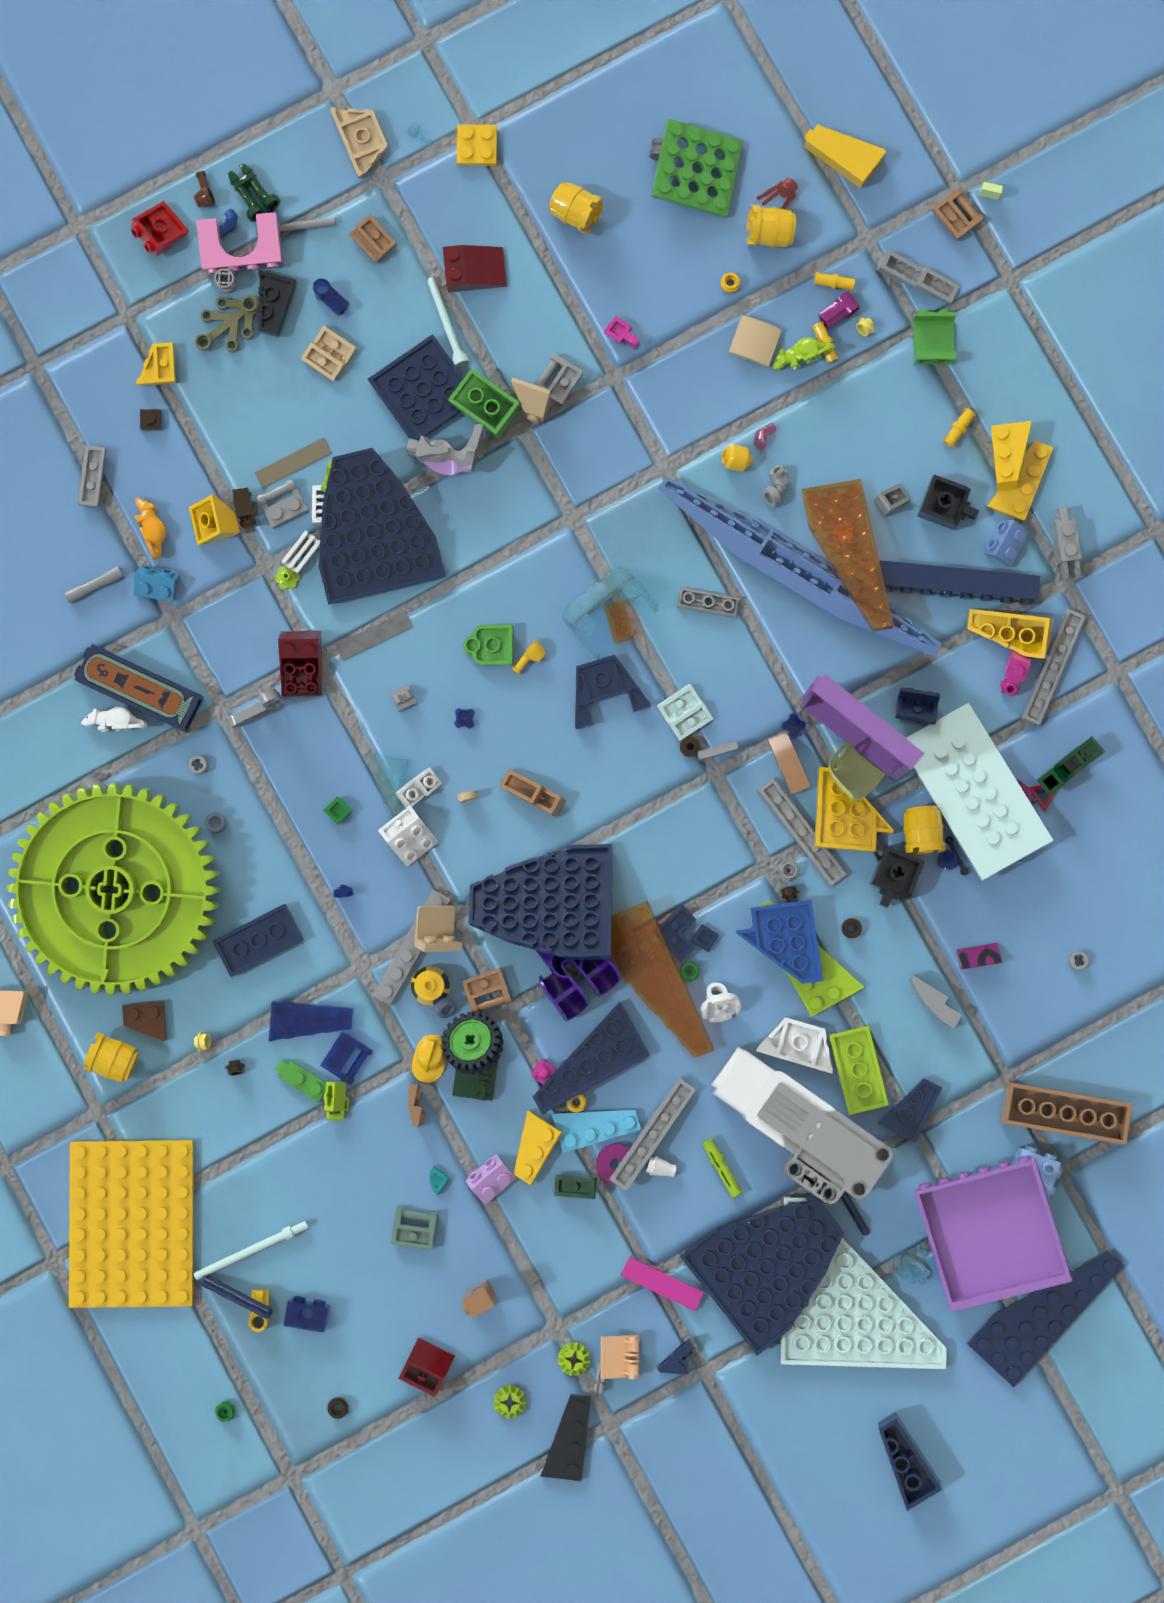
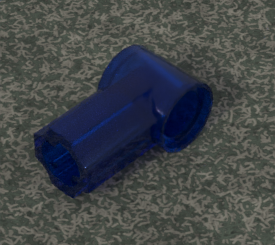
M320 278L313 283L315 298L322 301L338 317L347 310L350 303L326 279ZM324 286L327 288V291L319 293L317 289Z

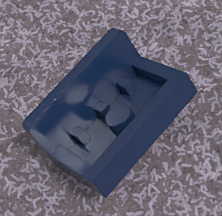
M900 688L895 718L935 725L940 694L932 691L915 690L913 688Z

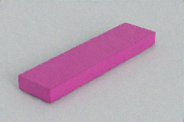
M630 1256L621 1273L622 1277L693 1311L696 1310L704 1293Z

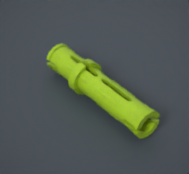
M713 1137L702 1142L701 1145L710 1158V1164L714 1165L731 1198L742 1193V1189L724 1160V1154L720 1153Z

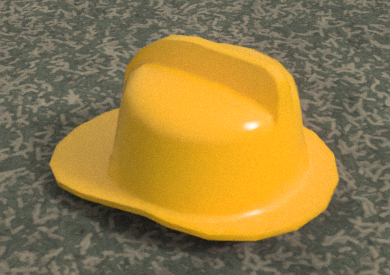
M430 1034L424 1036L419 1041L415 1050L412 1071L417 1080L423 1083L436 1081L444 1071L447 1059L441 1047L443 1045L441 1042L442 1037Z

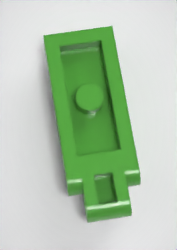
M283 1060L279 1062L275 1071L281 1074V1080L319 1103L326 1091L325 1081L291 1060L289 1063Z

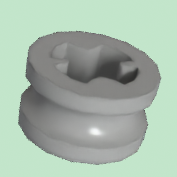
M194 756L189 760L188 767L191 772L201 775L207 771L208 763L205 758ZM197 760H200V763L203 764V767H199V770L196 771V767H194L193 764L194 762L197 763Z
M1081 951L1073 952L1069 955L1068 963L1073 969H1083L1088 964V957ZM1080 955L1083 963L1076 966V961L1073 958Z

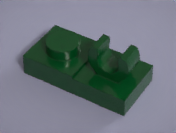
M555 1175L554 1196L596 1199L597 1178Z

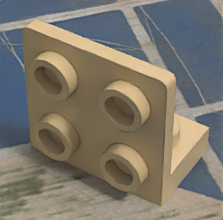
M418 907L414 947L423 952L462 951V943L453 936L456 907Z

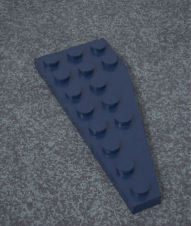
M1109 1251L1099 1254L1080 1267L1071 1270L1072 1282L1033 1291L1026 1297L995 1312L967 1344L1014 1388L1124 1265Z

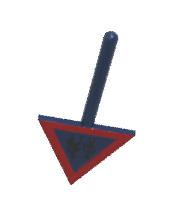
M1041 785L1029 787L1035 797L1032 800V805L1038 801L1044 812H1046L1056 792L1049 796Z

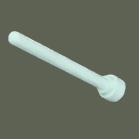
M430 277L427 282L453 350L452 362L457 368L463 367L469 363L468 356L460 349L436 281Z

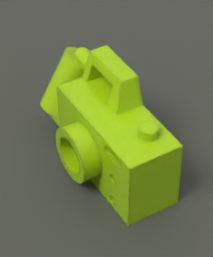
M326 1081V1091L323 1099L328 1121H342L344 1111L349 1110V1098L345 1097L346 1082Z

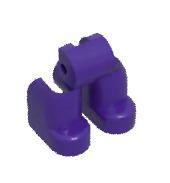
M536 951L552 972L546 978L540 975L539 982L546 996L565 1021L573 1019L589 1005V1000L585 993L565 970L564 967L571 962L583 975L597 996H602L610 991L622 978L620 971L610 959L568 960Z

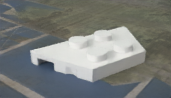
M785 1017L756 1049L757 1052L831 1074L833 1072L824 1028Z

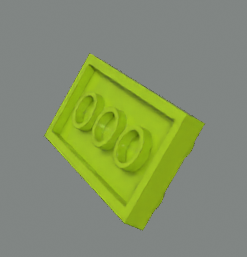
M869 1025L828 1035L848 1115L888 1106Z

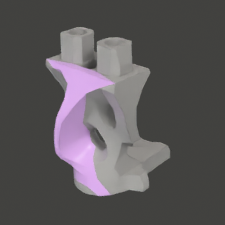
M476 424L467 445L461 451H455L445 440L429 441L428 437L420 436L419 441L409 438L406 451H408L409 456L416 457L418 463L424 464L436 473L448 476H455L462 471L472 473L478 459L484 433L482 431L483 425Z

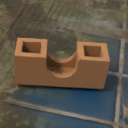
M488 1280L465 1292L461 1306L466 1315L470 1314L474 1318L495 1306L497 1296Z

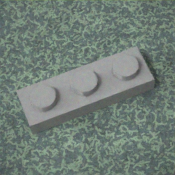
M85 445L78 496L79 506L99 508L107 453L105 447Z

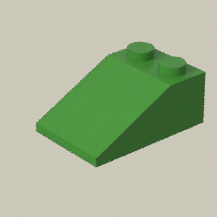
M472 368L448 399L453 406L472 422L482 424L483 431L496 440H499L521 410L519 401Z

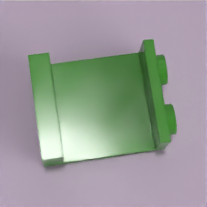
M923 309L915 313L913 318L914 365H954L957 359V351H954V319L956 312H951L947 309L931 312V310Z

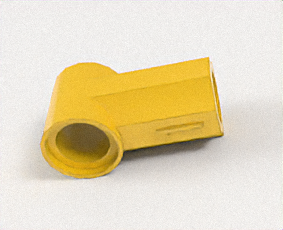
M252 1290L251 1298L269 1306L270 1290ZM250 1311L248 1323L251 1330L261 1332L269 1326L270 1319L263 1318V1327H257L254 1320L259 1315Z

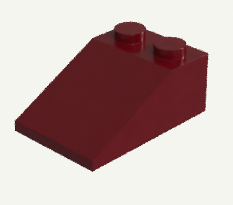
M476 245L443 247L448 293L507 287L503 247Z

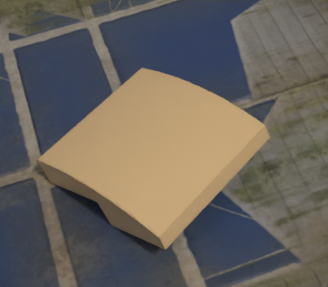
M742 315L728 353L745 361L751 360L765 368L769 367L782 330L763 321Z
M323 325L314 342L309 344L301 360L332 381H335L358 347Z

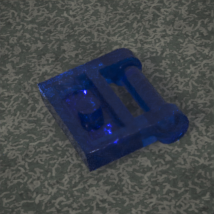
M342 1031L320 1066L352 1085L354 1076L367 1056L372 1054L373 1050ZM356 1048L360 1049L361 1052L347 1074L343 1073L342 1069Z

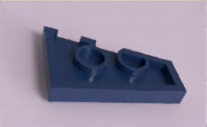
M922 1078L878 1124L916 1142L942 1087Z

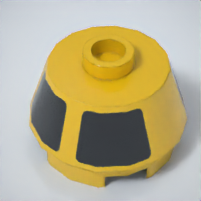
M428 965L421 967L414 973L410 989L413 997L419 1003L434 1006L439 1000L447 998L451 984L449 976L443 969Z

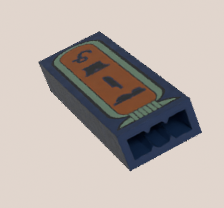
M94 644L85 650L83 655L85 659L74 673V676H76L75 681L180 731L188 732L204 699L202 695Z

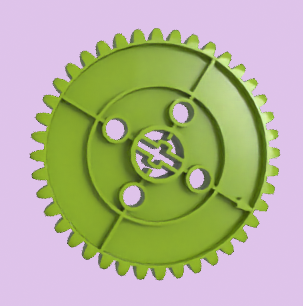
M111 783L108 789L103 784H95L92 788V793L88 788L81 787L77 790V797L71 793H66L62 797L63 804L60 802H51L49 804L51 814L47 812H39L37 814V820L41 825L28 824L26 830L32 837L19 838L18 844L24 849V852L12 854V859L19 863V867L8 870V875L17 879L16 883L7 885V891L16 893V898L8 901V907L18 908L19 911L18 914L11 917L12 923L23 924V928L17 932L18 938H30V941L25 946V950L27 952L39 951L35 959L38 965L50 962L47 968L48 974L53 975L62 971L61 982L66 984L75 979V988L78 990L85 989L90 984V990L93 994H98L105 988L108 995H115L121 988L122 992L127 995L133 993L135 987L140 991L149 989L151 982L155 985H160L165 981V974L169 977L178 974L177 964L180 966L190 964L191 960L187 953L198 954L201 951L200 945L195 940L203 941L209 938L210 934L203 926H210L216 922V919L209 915L208 911L219 908V903L210 898L211 895L221 892L219 886L211 884V879L220 876V872L218 870H209L208 867L209 864L216 860V856L205 855L203 852L210 846V841H198L197 837L201 834L202 828L201 826L188 827L192 816L190 814H183L178 817L180 805L178 803H171L165 808L167 797L159 794L152 799V790L149 788H143L138 793L137 787L134 784H128L122 790L119 783ZM116 840H119L123 845V853L119 857L112 852V844ZM71 877L76 878L79 882V889L76 893L71 892L68 888V882ZM152 884L160 889V897L157 901L152 900L148 894L149 887ZM110 885L118 887V893L110 891ZM124 896H128V899L124 903ZM108 921L112 922L116 927V934L113 938L105 933V924Z

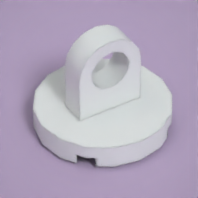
M711 983L706 991L707 1000L700 1009L704 1019L716 1023L729 1020L734 1013L737 1015L742 1006L739 997L736 994L728 993L723 984ZM717 990L721 994L713 995L711 992Z

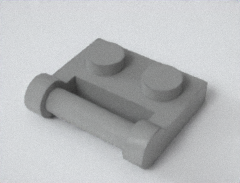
M553 354L550 358L551 362L539 380L534 382L533 385L550 390L551 400L562 406L583 375V371L560 356ZM557 365L561 366V370L550 387L546 388L544 385Z
M292 478L287 480L286 484L264 495L256 496L273 529L308 512ZM290 490L292 491V496L268 507L266 502Z

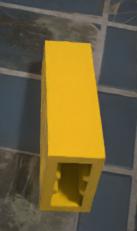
M817 125L814 130L810 129L804 137V148L860 189L882 162L887 152L883 148Z

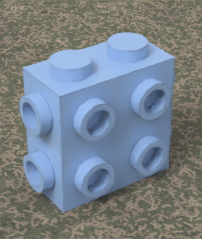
M1025 1146V1149L1019 1147L1014 1162H1018V1158L1030 1155V1158L1036 1157L1048 1199L1052 1198L1055 1192L1053 1185L1055 1180L1059 1179L1062 1172L1061 1163L1056 1161V1156L1048 1153L1041 1156L1036 1154L1037 1149Z

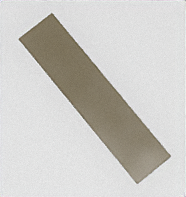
M322 438L255 472V475L262 488L331 454V451L325 439Z

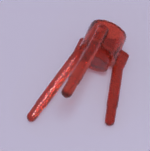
M787 177L784 181H780L757 196V200L774 192L762 202V205H766L780 195L783 198L787 197V200L781 207V209H786L791 200L796 197L794 192L798 189V186L792 178Z

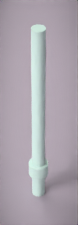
M305 1220L293 1227L283 1228L282 1232L194 1272V1277L196 1280L201 1279L284 1239L289 1240L295 1237V1234L308 1229V1223Z

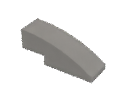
M910 976L909 981L924 1006L940 1022L950 1029H954L962 1015L945 1005L949 997L917 977Z

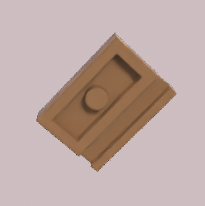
M368 215L352 232H349V236L375 264L397 246L396 242L371 215Z

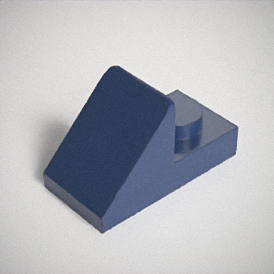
M686 1339L657 1365V1370L660 1373L689 1375V1371L680 1360H686L692 1355L693 1344Z

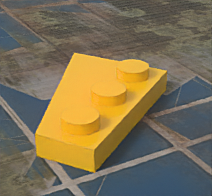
M527 1111L514 1175L529 1185H533L563 1133L531 1111Z

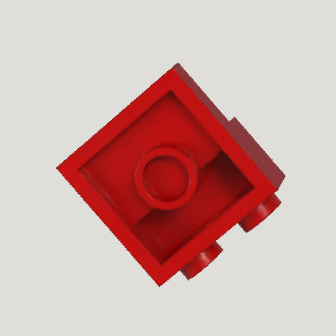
M165 201L132 219L131 223L132 235L136 239L140 238L143 241L146 252L149 254L153 253L155 257L170 249L172 243L188 235L189 231Z

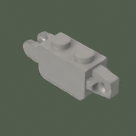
M1066 506L1058 507L1056 509L1057 519H1053L1054 524L1051 527L1056 563L1060 565L1063 579L1069 578L1067 564L1071 563L1073 564L1075 577H1081L1080 560L1082 557L1076 519L1073 520L1072 516L1068 517Z

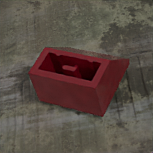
M418 1337L398 1379L436 1397L455 1355Z

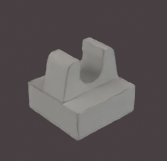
M409 685L390 693L399 712L417 704Z

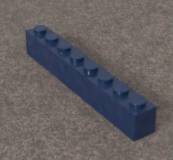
M880 560L877 564L875 588H880V591L892 592V589L900 590V593L912 594V591H916L924 596H932V593H936L944 598H951L952 595L960 596V599L965 600L978 597L981 601L986 602L998 599L1001 603L1010 604L1012 601H1019L1021 605H1032V603L1039 600L1041 576Z

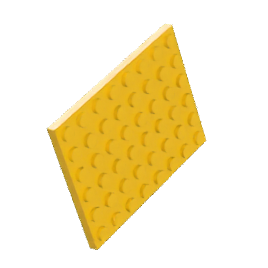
M194 1140L71 1141L69 1308L193 1306Z

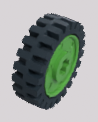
M471 1011L467 1012V1015L464 1013L460 1014V1018H453L454 1022L452 1024L448 1023V1030L444 1029V1037L441 1039L443 1043L441 1047L445 1058L455 1069L465 1074L466 1072L468 1074H474V1072L480 1074L482 1073L481 1070H489V1066H494L496 1064L495 1060L500 1059L499 1053L503 1052L502 1045H504V1040L498 1025L486 1014L483 1013L482 1015L480 1012H475L474 1014Z

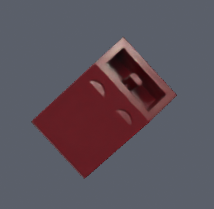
M281 631L278 638L282 696H322L321 631Z

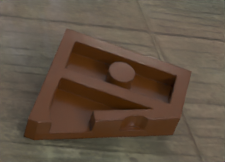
M164 1001L122 1005L124 1026L162 1041L167 1040Z

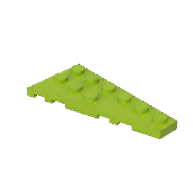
M769 900L758 907L774 904ZM819 945L823 981L802 984L786 972L810 1017L865 988Z

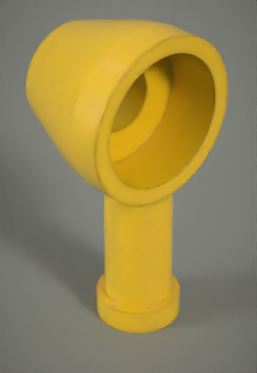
M534 640L518 663L512 667V670L520 675L521 670L529 660L539 662L546 653L542 645L537 640Z

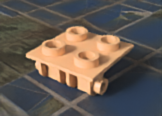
M639 1335L601 1337V1379L628 1377L629 1379H637L639 1377Z

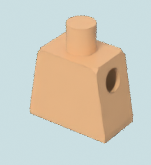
M0 990V1036H10L11 1024H21L28 991Z

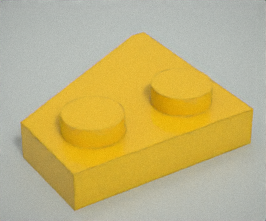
M172 342L152 344L149 356L143 364L142 373L137 378L136 384L138 386L176 383L174 344Z

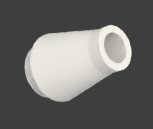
M654 1155L653 1157L650 1156L646 1162L645 1172H648L649 1175L674 1177L676 1165Z

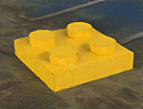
M457 125V166H496L497 125Z

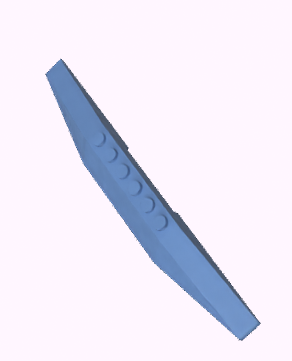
M668 477L660 484L658 489L743 562L749 563L761 573L767 574L778 583L787 586L794 593L800 594L812 604L818 605L839 619L934 657L941 646L938 640L922 628L918 630L912 626L913 621L907 617L903 619L895 613L896 608L892 605L886 606L880 601L881 597L875 592L869 593L864 589L865 585L846 572L756 518L750 520L744 517V513L735 509L734 512L724 508V503L719 501L717 504L706 499V495L700 492L696 495L689 491V487Z

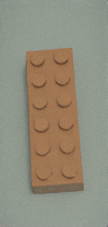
M1006 1082L999 1122L1126 1145L1132 1104Z

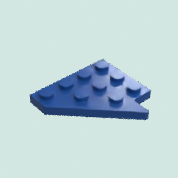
M812 900L750 908L753 928L736 930V934L800 983L823 981Z

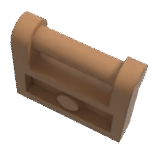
M960 188L932 209V212L956 241L985 219L966 200ZM957 200L972 220L970 222L953 201Z
M501 968L462 981L474 1014L475 1012H480L506 1003V1005L512 1003ZM501 989L503 995L476 1004L474 998Z

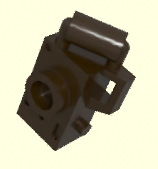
M246 487L232 490L236 517L238 520L240 519L241 527L246 528L255 525V515L259 513L257 502L251 501L252 493L250 489ZM254 505H255V510H256V512H253L252 506H254Z

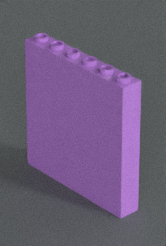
M826 674L822 678L817 676L801 697L803 703L800 706L842 740L845 742L849 740L857 752L894 781L912 770L925 754Z
M1030 1155L1018 1158V1162L1014 1163L1004 1161L998 1163V1167L990 1169V1166L981 1167L977 1173L970 1174V1171L958 1174V1178L950 1179V1176L938 1179L939 1183L935 1184L925 1182L919 1184V1188H916L914 1191L951 1312L1072 1282L1073 1276L1036 1157L1030 1158Z

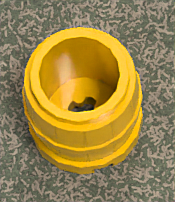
M562 182L551 197L549 211L563 223L569 224L577 228L579 232L587 235L592 230L589 228L591 224H596L604 207L601 201H604V198L593 195L585 190V188L573 183Z
M751 205L752 210H749L746 232L750 233V238L746 237L747 245L756 246L758 244L771 248L792 245L796 228L795 213L778 207L771 208Z
M919 806L905 809L903 814V832L906 842L904 846L905 853L924 855L932 854L934 850H938V853L946 851V845L943 842L944 824H942L941 812L938 810V806Z
M97 1032L95 1038H97L96 1043H91L84 1061L85 1066L82 1070L90 1073L94 1072L106 1079L117 1082H127L134 1069L139 1052L136 1051L135 1047L121 1040L109 1038L105 1034Z

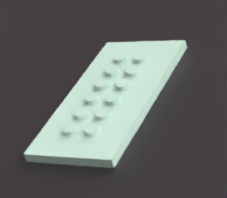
M969 703L936 721L935 725L930 724L906 737V739L925 753L913 769L934 804L938 806L942 817L981 881L1053 842L1046 827Z

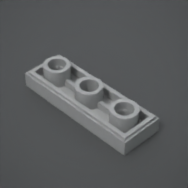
M680 587L677 608L736 618L740 598ZM705 600H711L712 604L706 605Z

